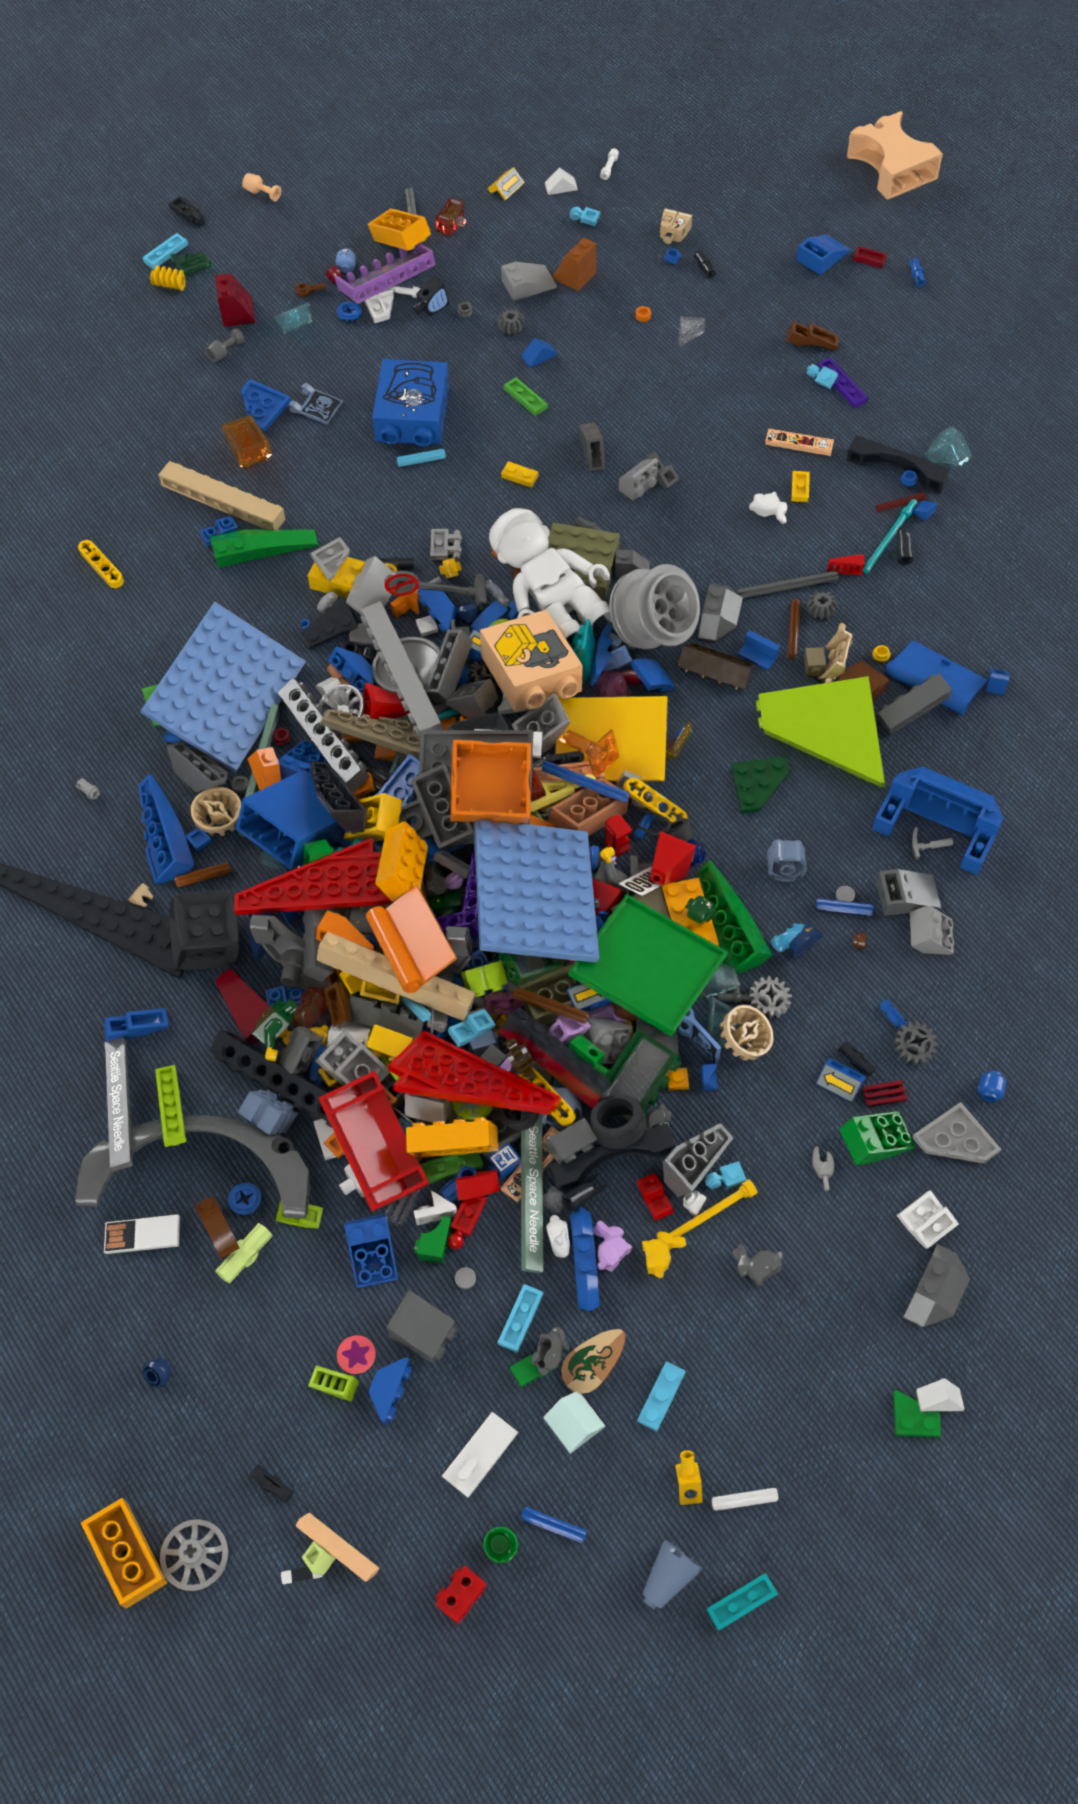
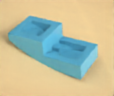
M483 1009L468 1015L465 1021L449 1027L448 1033L456 1045L460 1047L492 1029L495 1023L487 1011Z

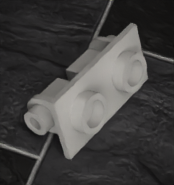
M428 1007V1011H432L431 1020L427 1021V1027H431V1034H433V1030L444 1032L448 1027L447 1014H440L442 1012Z

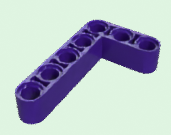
M475 851L471 858L463 912L436 918L444 935L447 926L468 927L471 937L479 935Z

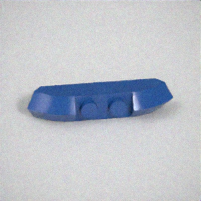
M579 1207L570 1214L578 1308L591 1311L600 1306L591 1213Z

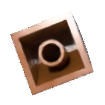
M582 238L565 255L554 273L553 279L579 291L596 274L597 244Z

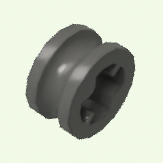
M462 302L458 305L459 316L468 318L472 315V305L469 302Z

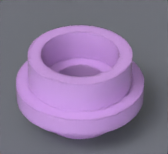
M452 872L445 879L447 888L450 890L458 889L462 886L464 878Z

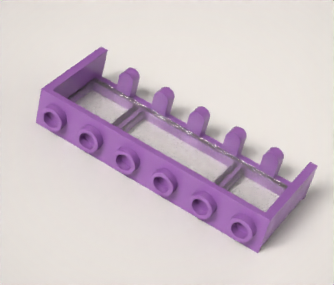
M419 242L413 248L414 251L409 254L407 250L399 248L401 258L394 260L393 254L388 252L386 254L387 265L382 267L381 262L378 259H374L373 265L375 270L368 273L367 267L362 265L360 267L362 277L356 280L351 272H348L346 275L348 283L336 276L335 280L338 290L354 300L356 304H359L435 266L433 251Z

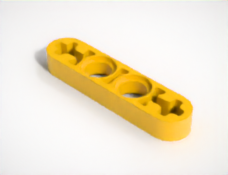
M81 541L78 545L81 556L111 588L121 587L124 580L120 571L92 541ZM94 557H100L98 561H92ZM104 567H110L108 571H101Z
M630 778L624 782V791L629 792V796L652 812L667 817L671 823L676 821V817L673 815L668 817L667 815L670 813L674 815L680 814V819H687V814L684 810L641 780ZM629 783H635V788L638 790L634 789L631 791ZM645 792L652 794L651 802L644 800L643 795ZM661 802L667 805V811L665 813H662L659 810V804Z
M532 1067L536 1074L532 1083L538 1086L545 1085L546 1090L560 1096ZM523 1073L518 1075L519 1077L527 1080ZM561 1097V1103L551 1115L562 1126H569L575 1120V1113ZM562 1109L569 1116L567 1118L562 1117L559 1110Z

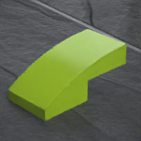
M280 1201L275 1221L318 1229L323 1208L309 1204L307 1218L284 1217L282 1202Z

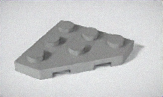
M961 1102L916 1132L912 1137L925 1154L979 1163L987 1162L1001 1151L997 1143Z

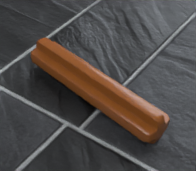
M223 863L176 876L175 883L177 887L229 874L231 873L229 863Z

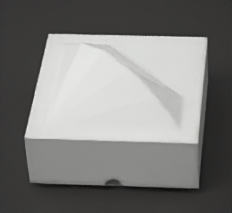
M431 615L416 620L421 637L438 632L435 620Z

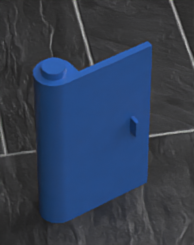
M914 640L893 661L890 660L885 668L887 671L886 675L910 688L916 685L920 686L929 676H935L940 673L952 689V696L941 704L960 715L966 712L974 696L988 681L984 677Z

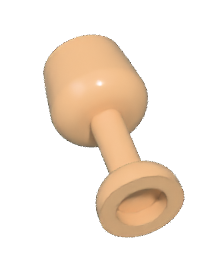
M247 173L243 178V188L249 192L257 194L261 190L268 193L271 200L277 201L281 195L280 186L275 185L270 188L263 185L262 178L251 173Z

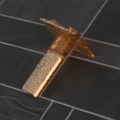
M612 729L598 742L591 741L570 730L560 738L562 743L587 754L595 778L601 775L620 757Z

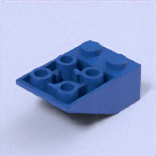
M828 235L808 237L798 245L796 260L821 275L850 252V249Z
M302 740L278 760L281 780L302 770L311 774L310 762L328 761L315 744Z
M386 1213L345 1222L344 1227L356 1287L361 1288L397 1280L398 1273Z

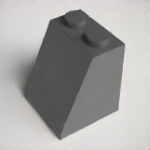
M408 1290L386 1327L390 1340L435 1364L437 1359L441 1360L446 1351V1343L448 1340L452 1341L457 1332L453 1319L410 1290Z

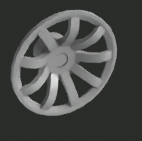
M347 684L333 687L324 694L319 702L322 707L326 703L334 710L350 712L352 716L362 717L364 711L362 694L357 688ZM347 689L344 695L343 702L339 690ZM353 691L356 693L357 697H354L349 702L350 693ZM334 693L338 705L334 704L327 698ZM360 701V709H353V705Z
M200 1519L189 1520L176 1526L165 1538L160 1552V1565L164 1576L172 1585L185 1591L202 1590L213 1584L223 1573L228 1560V1544L224 1534L214 1524ZM198 1525L210 1529L208 1534L201 1540H197ZM192 1526L191 1539L185 1540L179 1531ZM216 1533L222 1545L205 1547ZM175 1536L181 1543L180 1548L167 1549L169 1542ZM222 1552L220 1565L206 1558V1554ZM166 1555L179 1556L180 1559L167 1569ZM202 1563L216 1570L215 1574L207 1581L200 1566ZM184 1565L185 1571L180 1583L171 1574ZM192 1568H195L200 1584L187 1585Z

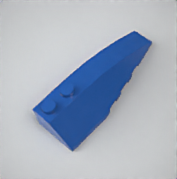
M148 774L139 784L141 807H144L142 822L146 823L144 839L148 840V847L145 849L154 882L159 885L175 880L176 876L188 873L195 865L185 834L171 804L154 777Z

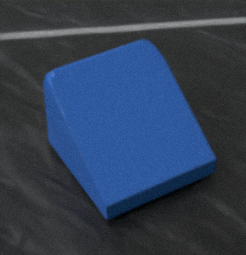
M922 501L912 510V513L926 521L936 512L938 504Z

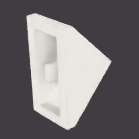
M558 168L545 182L548 195L577 190L574 177L561 168Z
M330 677L316 685V688L324 696L327 691L341 685L338 678ZM342 689L339 690V693L344 702L345 691ZM331 694L327 699L338 705L335 694Z
M945 1378L916 1390L920 1411L964 1410L960 1388Z

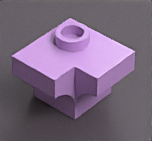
M559 1015L548 1031L558 1037L563 1044L569 1045L579 1034L584 1035L591 1026L588 1021L586 1024Z

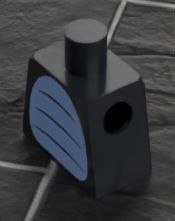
M433 276L416 293L418 303L413 307V310L417 315L424 311L427 315L432 316L447 307L449 300L444 283Z

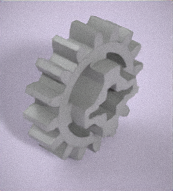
M768 976L766 981L761 977L759 982L755 981L753 987L749 990L748 1000L752 1001L750 1006L756 1007L764 1015L768 1014L769 1019H772L774 1014L779 1018L781 1012L785 1014L787 1008L790 1007V1000L792 998V995L788 994L790 988H784V981L778 983L777 977L774 981L771 980L770 976Z

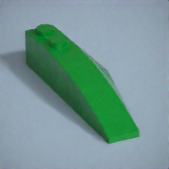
M244 529L210 537L218 568L318 546L314 529Z

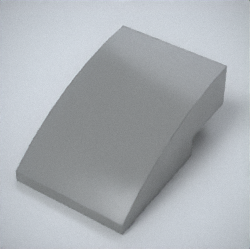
M376 556L367 559L362 572L356 575L346 603L362 616V608L381 601L384 607L392 595L386 591L384 580L394 571Z
M346 1030L342 1031L315 1060L342 1086L373 1071L376 1072L380 1082L390 1073L388 1068L362 1043L360 1044Z

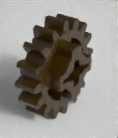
M514 1038L505 1042L510 1051L506 1053V1056L518 1075L523 1073L528 1081L536 1077L532 1069L536 1064L525 1045L518 1046Z

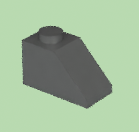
M616 550V577H622L637 569L650 570V561L634 550Z

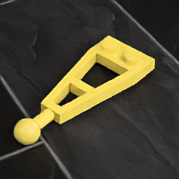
M592 774L585 775L596 780ZM566 780L532 784L531 794L541 792L543 797L531 802L530 813L574 794V789L581 788L582 786Z

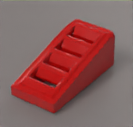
M864 554L829 559L827 572L836 571L838 574L862 575Z

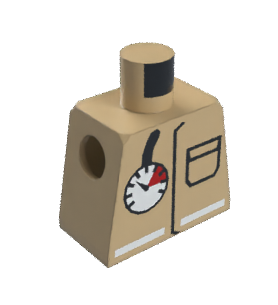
M665 208L660 226V237L663 238V241L666 244H670L672 241L681 242L692 227V215Z

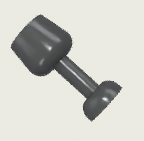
M234 328L231 331V337L222 343L219 340H214L205 349L208 358L212 362L224 359L227 356L226 348L234 343H244V336L240 330Z

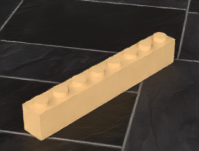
M169 461L159 473L160 482L163 487L263 529H279L285 521L284 509L281 506L243 492L236 487L226 485L222 481L214 480L207 475L197 473L193 469L185 468L178 463Z
M328 931L319 945L317 961L442 1013L465 1021L472 1008L475 992L436 976L421 986L417 992H404L385 955Z

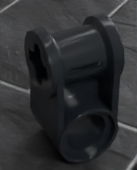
M346 641L342 645V649L360 654L372 666L373 657L377 651L373 644Z

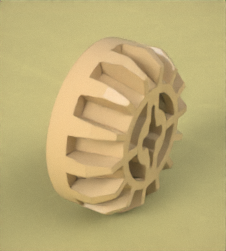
M212 787L202 791L195 797L191 805V815L195 826L206 833L208 832L210 836H215V833L224 836L225 831H234L241 808V801L235 792L225 787ZM228 810H230L232 817L228 815ZM207 814L210 815L212 821L210 824L206 821ZM215 824H216V825L224 824V825L221 826V827H213Z
M740 1005L735 1007L723 1017V1022L720 1023V1030L723 1031L720 1034L721 1039L727 1040L725 1048L731 1047L733 1049L732 1055L735 1057L740 1055L742 1060H755L768 1052L772 1046L773 1030L771 1024L761 1011L752 1006ZM733 1025H741L737 1029L733 1027ZM746 1045V1046L748 1047V1049L745 1050V1049L741 1048L740 1046Z

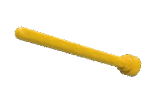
M750 1179L741 1183L738 1191L669 1234L673 1238L682 1236L741 1198L753 1197L758 1193L756 1187Z

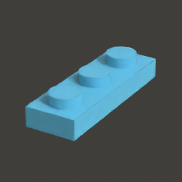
M176 233L142 257L143 261L155 269L157 265L160 266L185 248L188 242Z
M525 1284L523 1285L498 1340V1345L518 1353L544 1295L542 1291Z
M667 1361L665 1362L637 1420L638 1423L656 1432L658 1431L686 1373L685 1370Z

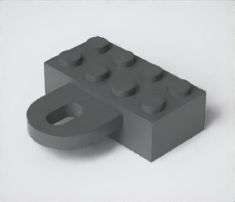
M444 763L410 779L418 800L401 807L399 823L412 818H418L419 824L414 828L420 838L434 836L440 850L447 851L474 839L473 822L450 821L451 768Z

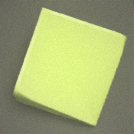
M315 1541L312 1542L302 1556L311 1572L319 1575H324L336 1559Z

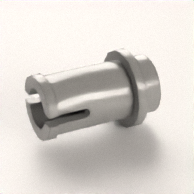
M84 778L77 782L79 785H76V788L84 792L87 798L96 799L99 796L100 791L97 786L91 785Z

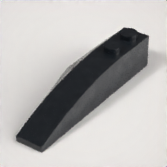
M310 762L317 798L345 832L350 834L364 832L368 812L328 762Z

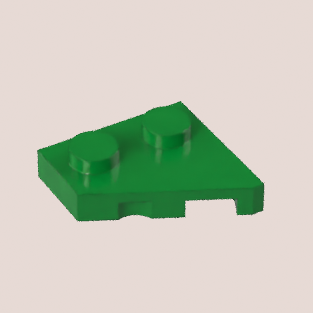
M899 1391L893 1392L895 1436H941L939 1412L920 1411L918 1401Z

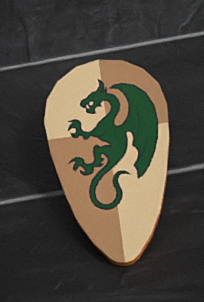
M620 1329L602 1332L569 1353L563 1361L561 1369L562 1379L566 1386L572 1391H577L581 1394L592 1392L598 1388L615 1366L622 1353L626 1337L625 1332Z

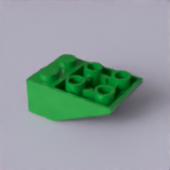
M899 1111L852 1117L840 1128V1132L855 1165L873 1163L916 1148Z

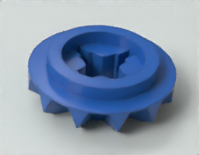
M347 301L337 307V317H340L341 321L346 320L348 322L352 320L354 322V319H359V316L362 315V308L356 302Z
M251 1183L236 1185L228 1196L230 1208L236 1214L244 1216L249 1213L253 1214L259 1208L262 1200L260 1190ZM241 1193H243V1195H245L246 1197H250L248 1199L249 1205L245 1204L244 1202H241Z

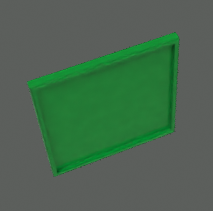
M627 894L597 933L598 962L576 961L569 970L568 976L672 1036L721 966L728 952Z

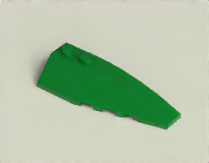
M708 861L696 874L705 898L714 903L716 911L711 920L719 947L728 952L724 962L731 975L735 976L759 967L772 956V953L735 891L712 861Z

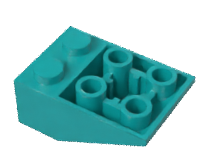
M587 619L584 625H580L578 635L575 634L572 644H569L582 664V682L584 683L591 672L596 645L590 619Z

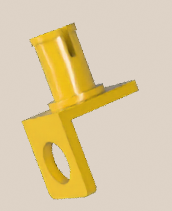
M686 1450L680 1454L681 1464H676L680 1504L702 1503V1482L698 1463L694 1462V1452ZM687 1490H695L697 1492V1495L693 1498L684 1496Z

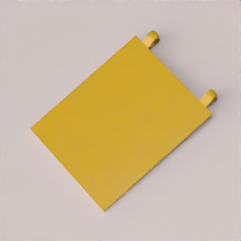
M667 696L559 698L571 723L556 741L555 754L581 750L584 753V762L602 760L605 774L604 779L609 782H617L624 770L640 776L641 781H665Z

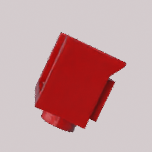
M620 814L615 817H609L605 821V844L608 848L612 847L615 851V856L619 857L631 850V846L628 844L630 839L626 835L630 834L632 829Z

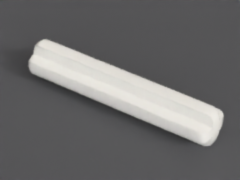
M776 1488L713 1497L711 1502L713 1510L717 1511L775 1502L778 1500V1492Z

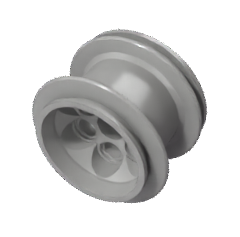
M662 564L651 570L637 569L622 576L615 584L609 603L610 618L618 636L626 644L634 648L653 649L660 645H680L691 637L698 624L700 615L698 592L689 575L677 566Z

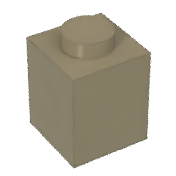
M824 647L806 648L804 655L806 676L817 677L825 673Z

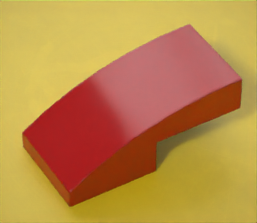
M497 1170L476 1172L474 1176L456 1178L458 1200L476 1198L499 1191Z
M655 1173L636 1181L655 1221L674 1213L673 1207L664 1193V1188Z

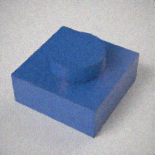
M199 828L185 836L187 842L196 852L212 843L210 836Z

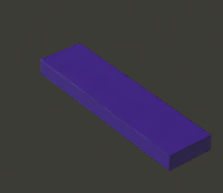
M831 358L817 363V366L820 368L819 371L824 366L837 372L838 377L834 381L833 386L853 408L868 402V397Z

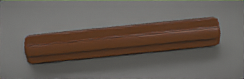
M798 599L791 600L787 651L789 659L797 658L800 600Z
M519 987L515 988L513 992L514 999L586 1024L589 1019L588 1012Z

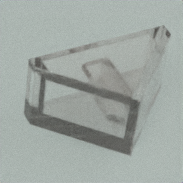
M681 317L680 347L704 332V318Z

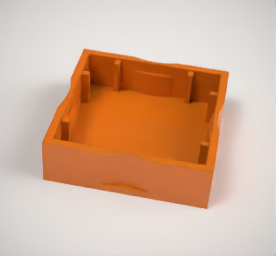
M453 740L451 753L450 821L475 822V820H490L501 823L528 824L530 819L529 773L531 770V743H486L472 740Z

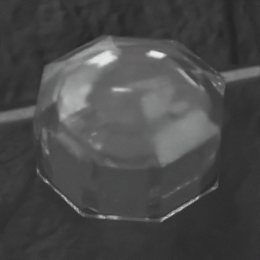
M412 389L407 391L405 397L408 405L417 406L421 404L422 394L419 390Z

